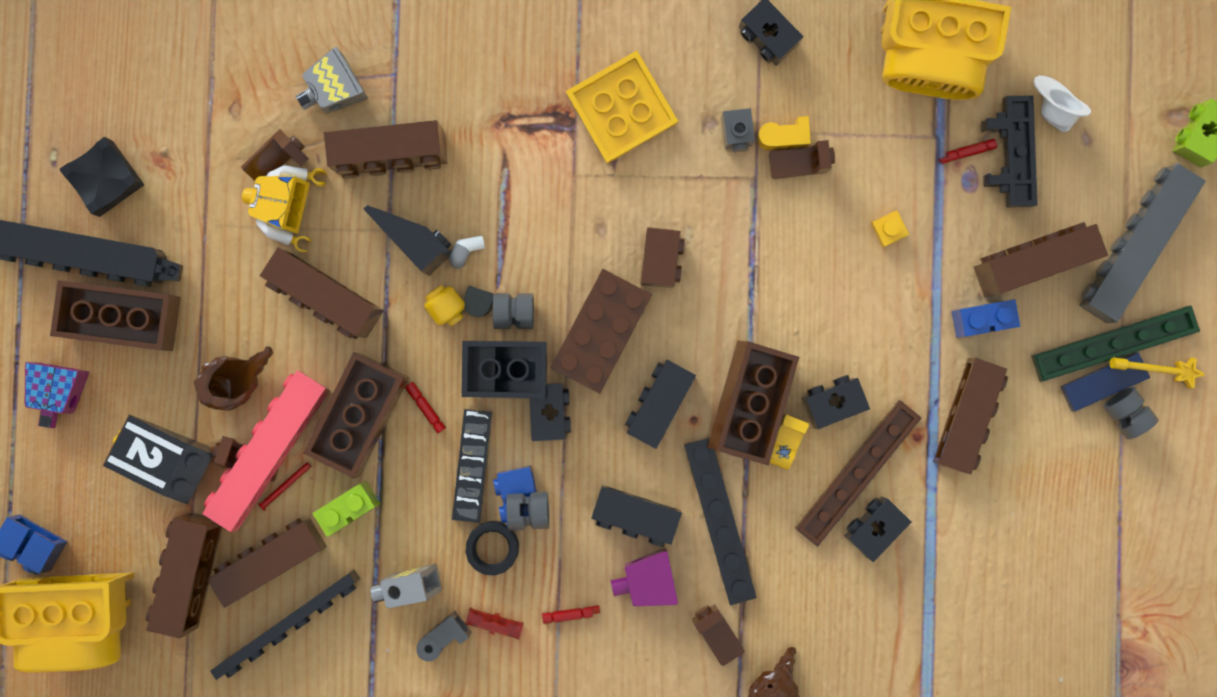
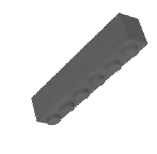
M1178 163L1169 167H1163L1154 178L1155 186L1140 200V205L1142 206L1138 213L1133 214L1125 225L1127 230L1123 237H1119L1113 243L1110 249L1112 251L1111 256L1100 264L1096 271L1098 275L1093 284H1089L1081 295L1084 299L1079 306L1105 323L1119 321L1206 182Z

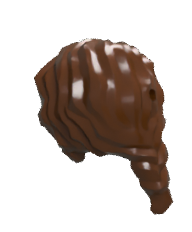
M269 346L265 347L264 351L256 353L249 360L222 356L215 357L210 363H204L201 374L193 382L200 403L209 408L230 411L245 404L258 387L257 375L263 371L264 366L268 363V359L273 355L272 348Z
M795 647L787 648L785 655L780 657L774 671L762 672L758 679L750 685L748 697H800L798 686L793 681L792 675L795 664Z

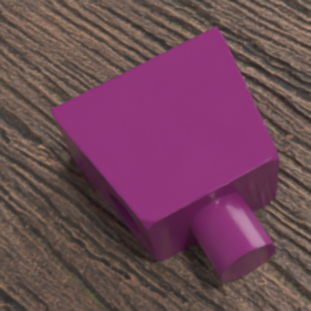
M666 548L626 563L625 571L627 577L611 580L614 597L630 593L633 606L678 604Z

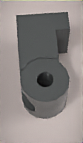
M454 611L423 636L417 644V654L424 661H433L437 659L443 648L451 641L456 639L461 644L469 638L472 631L457 612Z

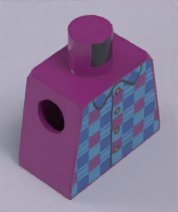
M39 362L25 363L24 405L27 408L41 410L38 426L56 428L58 413L71 414L76 411L89 371Z

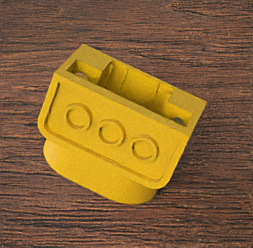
M888 0L882 11L886 13L881 35L882 48L886 52L882 81L887 86L903 92L950 100H969L982 95L987 68L1004 51L1011 6L977 0Z
M134 572L24 577L0 585V643L13 646L14 669L24 673L82 671L101 668L118 662L121 658L120 630L126 624V607L131 605V599L126 598L125 582L134 578Z

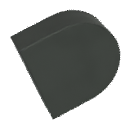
M468 285L464 298L465 310L474 317L485 316L491 310L494 294Z

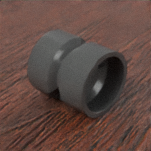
M494 293V329H510L512 325H515L517 329H533V293H518L515 298H512L509 293Z
M1135 387L1121 391L1109 399L1103 406L1112 420L1119 421L1118 428L1125 438L1129 440L1146 433L1159 421L1149 406H1143L1144 399Z
M532 492L529 497H526L524 493L507 494V523L509 531L525 530L528 525L533 530L549 529L547 492ZM522 507H529V516L522 515Z

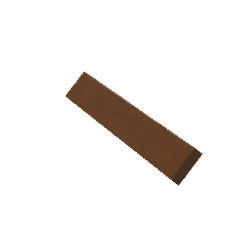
M898 400L795 529L818 547L922 417L901 400Z

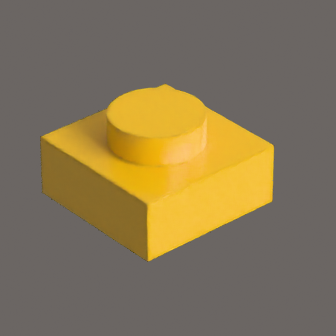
M898 210L870 223L882 248L909 235Z

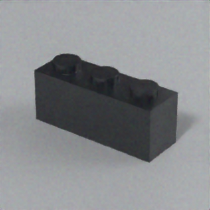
M667 359L664 364L658 362L651 377L655 378L651 388L645 386L638 399L642 403L638 412L632 411L624 424L629 427L626 432L627 434L657 449L696 377L695 374Z
M602 485L591 519L596 520L595 525L611 530L612 526L623 529L622 534L633 538H638V535L649 537V543L664 547L665 543L672 545L682 512L679 509Z

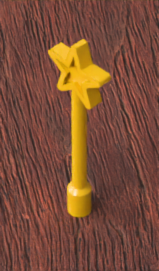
M1115 357L1110 360V367L1113 369L1126 370L1129 368L1175 374L1176 376L1173 381H1184L1188 389L1195 388V378L1205 375L1204 372L1196 369V358H1190L1187 363L1176 361L1174 364L1177 368L1129 362L1127 359Z

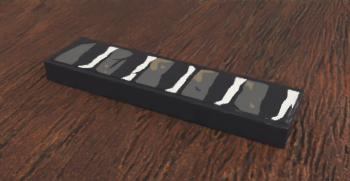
M464 409L452 520L480 523L493 412Z

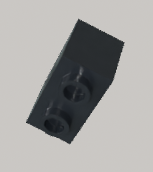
M761 0L741 19L739 24L741 36L748 43L753 42L760 49L759 54L768 63L772 62L775 66L787 57L801 43L804 37L769 0ZM770 30L774 33L773 36H764V32L768 33Z
M845 375L833 380L834 385L824 389L823 385H819L807 390L808 396L802 397L814 429H821L870 409L858 378L850 379L849 375ZM832 394L840 397V402H837L839 404L838 407L829 404V399H833L830 397Z
M563 383L546 384V399L529 398L532 441L565 440L566 433H571L570 416L565 417V406L570 405L569 389H564ZM547 404H552L553 409H558V415H554L555 419L549 420L548 415H543V409L548 408Z
M883 496L879 499L877 497L874 498L866 506L865 510L867 512L860 519L855 518L846 527L848 532L844 535L872 562L912 523L888 498ZM873 522L878 523L880 528L878 532L873 531L871 526Z

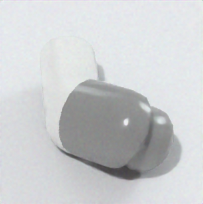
M482 235L460 239L455 243L449 254V261L452 267L456 269L462 268L471 251L485 249Z

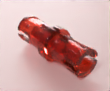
M470 607L465 625L488 630L489 634L492 635L499 633L519 640L524 622L501 617L500 613L497 612L493 615Z

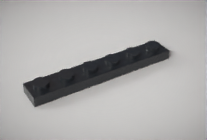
M708 437L684 444L727 598L731 606L757 597L715 450L707 447L710 438Z
M355 570L351 571L210 670L216 680L224 674L227 678H230L242 669L240 666L241 662L247 658L252 662L264 654L263 647L271 642L273 646L277 645L288 637L285 633L293 626L296 630L300 629L311 621L308 615L316 610L321 614L334 605L331 599L340 594L344 598L356 589L354 583L361 578Z

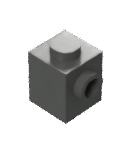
M751 108L723 111L721 122L725 149H732L734 153L748 151V147L752 146L755 142Z

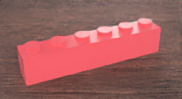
M298 370L295 374L291 373L283 384L284 391L279 398L275 397L267 408L269 413L264 421L260 420L251 432L253 438L248 445L244 444L239 449L235 457L238 459L232 469L228 468L220 478L221 486L217 492L213 491L204 502L206 508L202 514L230 532L239 530L270 483L271 478L280 468L330 392L329 389Z

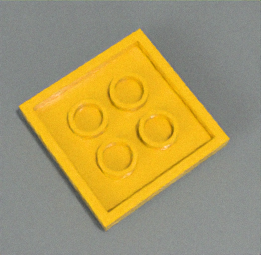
M637 50L565 91L606 164L677 125L679 122Z

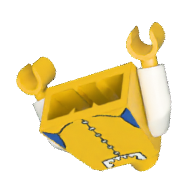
M284 165L269 172L267 176L256 178L254 188L244 189L242 201L245 204H249L248 214L256 218L257 226L266 237L286 245L291 243L299 252L308 251L300 248L299 241L306 239L312 242V240L308 236H293V233L298 234L310 187V183L306 180H312L316 187H324L326 185L325 182H318L314 179L318 174L327 175L323 169L316 168L312 172H307L305 168Z

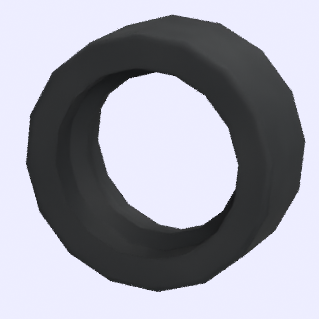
M488 521L480 524L470 533L466 541L465 553L469 564L476 571L484 575L495 576L505 573L513 566L519 554V541L516 533L509 531L505 523L501 521ZM498 532L507 539L509 552L502 562L487 564L479 558L476 545L484 533Z

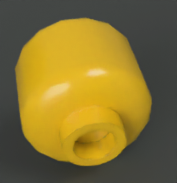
M441 284L424 297L427 300L424 304V309L437 325L448 323L451 327L463 318L461 312L465 308V302L452 286L444 287Z

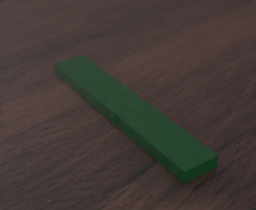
M1192 305L1034 354L1031 357L1039 381L1043 382L1109 361L1113 357L1119 358L1198 333L1200 329Z

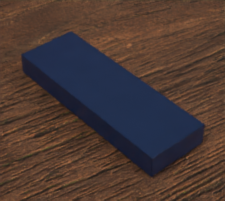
M1133 353L1122 358L1127 359L1129 362L1143 363L1139 353ZM1109 364L1060 387L1071 411L1075 412L1145 381L1150 376L1148 371L1129 368L1126 370L1113 369Z

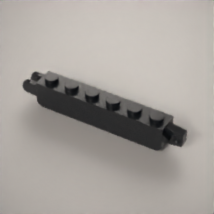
M0 220V260L16 263L18 257L26 259V265L42 268L45 262L53 264V270L70 272L71 267L80 269L79 274L97 277L98 272L105 273L108 280L124 282L125 277L135 279V285L151 287L152 282L162 284V281H180L182 277L183 265L166 260L167 256L162 250Z

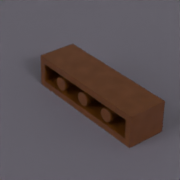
M968 358L933 459L934 463L970 475L973 470L978 468L981 460V455L979 454L981 445L986 443L990 433V429L987 427L990 419L998 411L999 403L996 401L999 392L1005 389L1008 381V376H1006L1007 368L978 358Z
M300 518L285 526L287 532L280 536L275 532L261 540L263 546L254 551L253 547H250L237 555L239 560L230 565L229 561H226L214 568L215 575L207 580L222 606L225 608L326 548L325 542L311 519L303 522Z

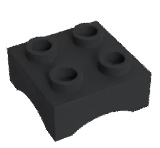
M106 137L96 142L85 154L59 169L80 195L89 212L98 217L104 215L144 186V183L116 144Z

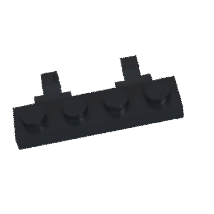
M1005 96L1002 98L1003 112L996 113L997 118H986L985 121H981L982 133L991 130L993 133L999 132V137L1004 138L1005 167L1001 168V173L998 175L990 173L984 175L983 184L984 187H999V193H1006V208L1038 206L1034 98L1033 96Z

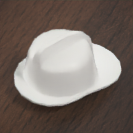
M1040 75L1034 78L1036 89L1044 97L1041 105V114L1050 125L1062 132H1067L1081 116L1091 114V109L1058 81Z

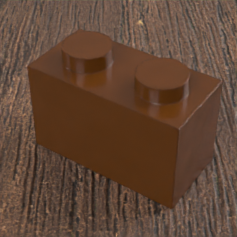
M647 227L640 285L674 288L675 282L680 283L682 266H677L678 255H683L685 239L680 238L681 231Z

